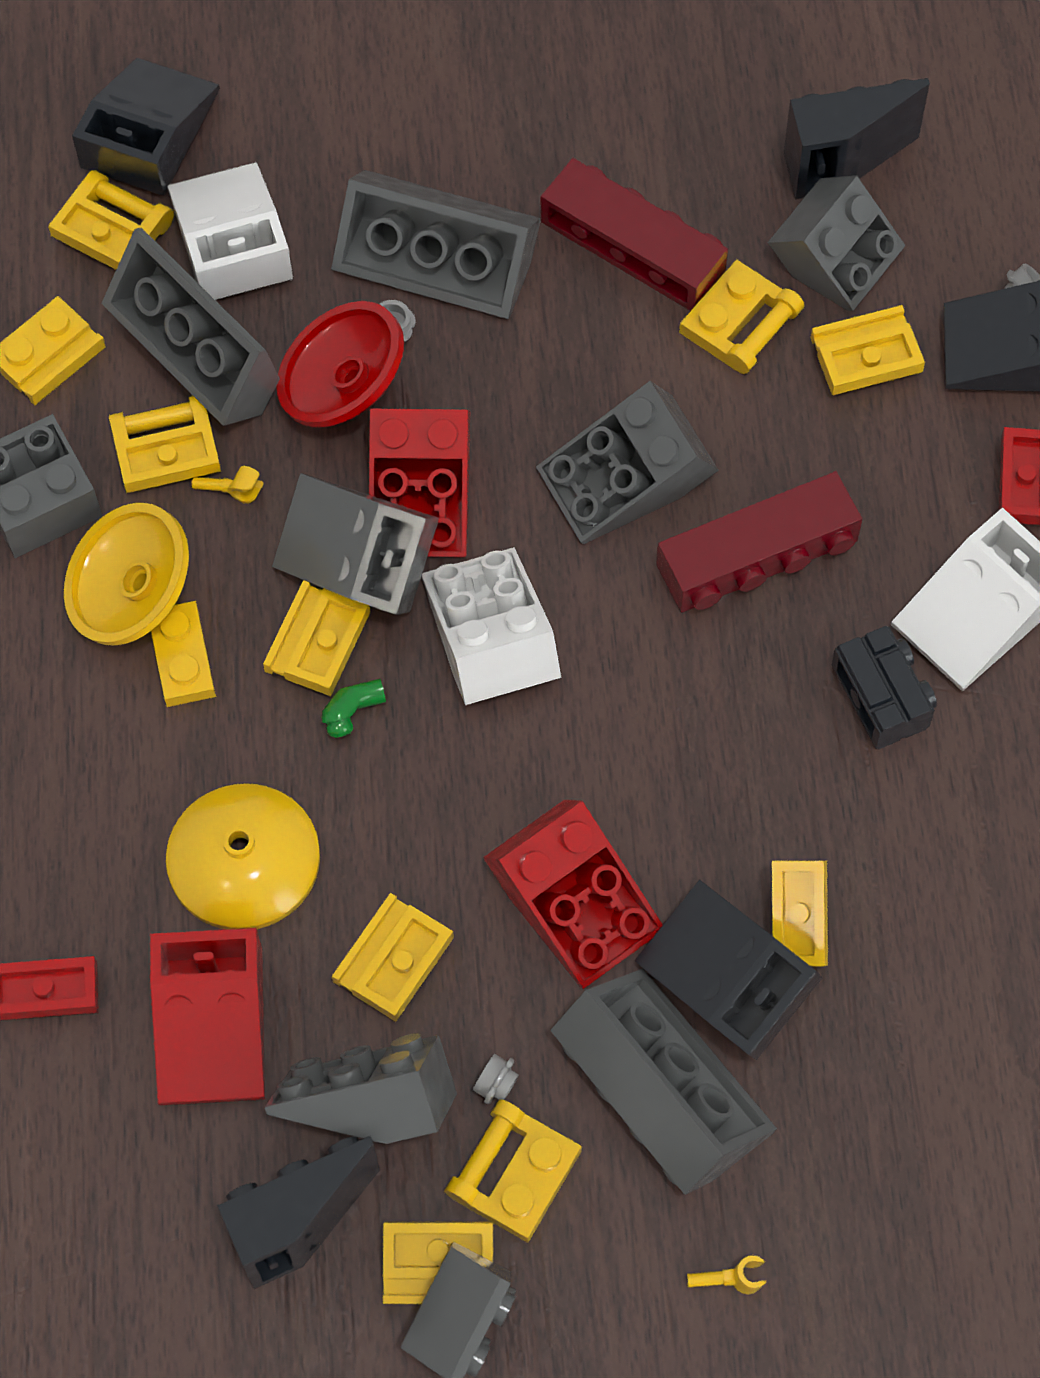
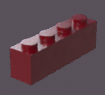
M572 158L540 196L541 223L689 311L697 305L726 272L728 248L723 246L719 239L709 233H701L687 225L676 213L669 210L663 211L646 201L635 189L624 188L615 183L595 166H586Z
M837 471L658 542L656 565L681 613L692 608L703 610L715 605L722 596L740 589L742 592H747L759 587L768 577L783 571L788 574L795 573L805 568L811 560L827 553L834 556L846 552L858 541L862 517Z

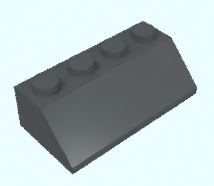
M364 170L348 181L331 270L509 319L531 265L541 218Z
M142 228L134 229L101 304L223 426L262 415L280 380L267 351Z
M644 969L585 990L550 1030L562 1044L566 1055L577 1062L595 1084L598 1094L613 1106L629 1126V1130L634 1138L644 1144L662 1166L666 1177L673 1184L677 1185L685 1195L714 1181L771 1136L777 1129Z

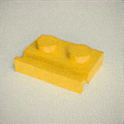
M57 296L0 342V373L16 389L28 396L32 404L36 405L106 347L105 342L99 333L96 334L83 318Z
M902 305L812 328L810 338L818 351L817 357L832 396L923 372L925 361L910 323H907Z
M303 580L263 663L265 672L269 674L274 672L285 676V680L332 696L369 617L370 606L325 588L321 590L313 587L310 582Z
M390 893L332 975L333 983L339 987L340 985L351 991L355 997L396 1022L453 940V931L415 907L407 906L399 901L397 896Z
M385 1221L383 1223V1304H422L453 1242L493 1262V1222Z

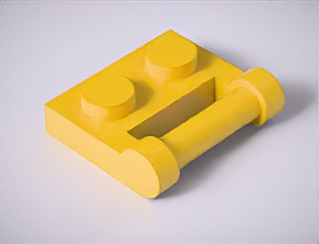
M92 170L87 174L48 227L52 237L117 269L134 229L142 228L155 241L159 234H164L169 229L173 221L174 211L161 203L153 205L109 183L106 175ZM102 199L143 220L141 225H138L93 201Z
M736 259L682 320L679 333L737 372L747 374L756 364L757 354L788 319L797 317L805 305L802 298L796 292L787 288L781 289ZM764 304L772 308L742 344L732 343V340Z
M194 396L189 397L190 402L124 416L123 412L109 415L126 493L221 472L207 410ZM193 420L195 422L194 425L129 439V435Z
M499 1099L491 1112V1116L494 1118L460 1176L458 1178L453 1176L444 1192L454 1201L528 1243L582 1152V1146L526 1115L512 1103ZM513 1130L525 1138L490 1197L479 1192L477 1187L509 1133Z

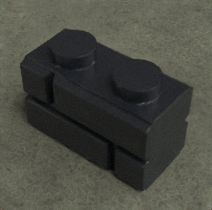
M884 626L865 634L862 638L857 637L835 648L831 665L875 749L879 750L900 741L901 738H908L930 727L935 711L934 708L937 707V700L930 684L926 680L919 682L911 666L914 665V658L904 638L896 640L890 627Z

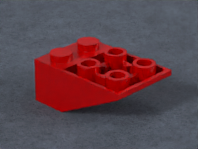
M370 409L369 495L439 518L427 557H467L470 411L453 409Z
M564 799L483 857L510 900L581 989L586 988L649 942L663 926L583 801Z
M243 928L150 934V986L158 1104L175 1105L265 1099L262 946L257 929Z

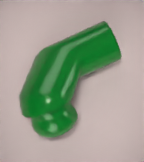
M381 679L344 687L335 693L322 710V722L327 725L328 735L336 738L350 734L353 731L351 716L357 709L386 702Z

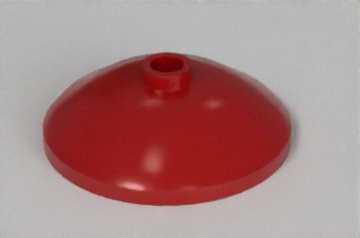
M357 301L335 307L312 321L293 341L278 371L280 380L276 386L277 396L285 412L302 425L328 427L349 421L369 409L389 388L401 363L404 350V336L398 320L388 309L380 304Z

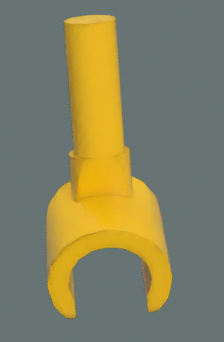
M241 466L233 480L227 478L193 477L192 488L229 493L233 498L244 504H249L256 499L264 483L257 480L259 477L257 470L248 466Z
M751 1255L742 1259L734 1269L687 1274L688 1286L733 1285L742 1294L749 1295L755 1293L766 1281L755 1283L748 1281L744 1277L743 1268L760 1267L764 1264V1260L759 1256Z

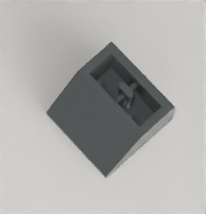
M858 176L820 178L767 242L793 278L847 311H854L905 247V244Z
M53 414L0 438V531L14 558L103 517L95 490Z
M453 1242L400 1348L443 1378H464L465 1374L475 1378L490 1349L491 1339L485 1337V1334L491 1322L501 1327L515 1300L516 1295L514 1294L516 1289L510 1287L512 1272Z

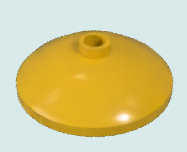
M132 503L107 513L86 532L71 557L64 582V602L67 615L73 626L82 635L99 644L122 645L146 635L169 614L183 589L189 562L187 538L177 519L156 505Z
M258 784L228 785L215 789L197 799L182 813L174 825L166 851L168 877L179 901L192 915L201 921L225 930L261 929L277 923L290 915L309 895L317 878L320 864V848L316 830L304 809L286 794ZM244 838L249 842L244 849L235 850L230 847L235 839Z

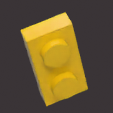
M192 601L174 605L169 614L151 630L167 707L216 697L197 603Z
M827 860L772 861L773 937L810 966L828 965Z

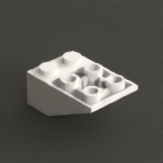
M257 162L167 186L195 280L214 300L293 279L289 249L275 206Z
M1001 508L964 541L894 618L891 625L961 691H964L1040 623V541L1004 508Z
M515 547L503 551H492L478 558L457 564L442 565L435 570L422 573L421 577L453 676L465 705L561 678L553 630Z

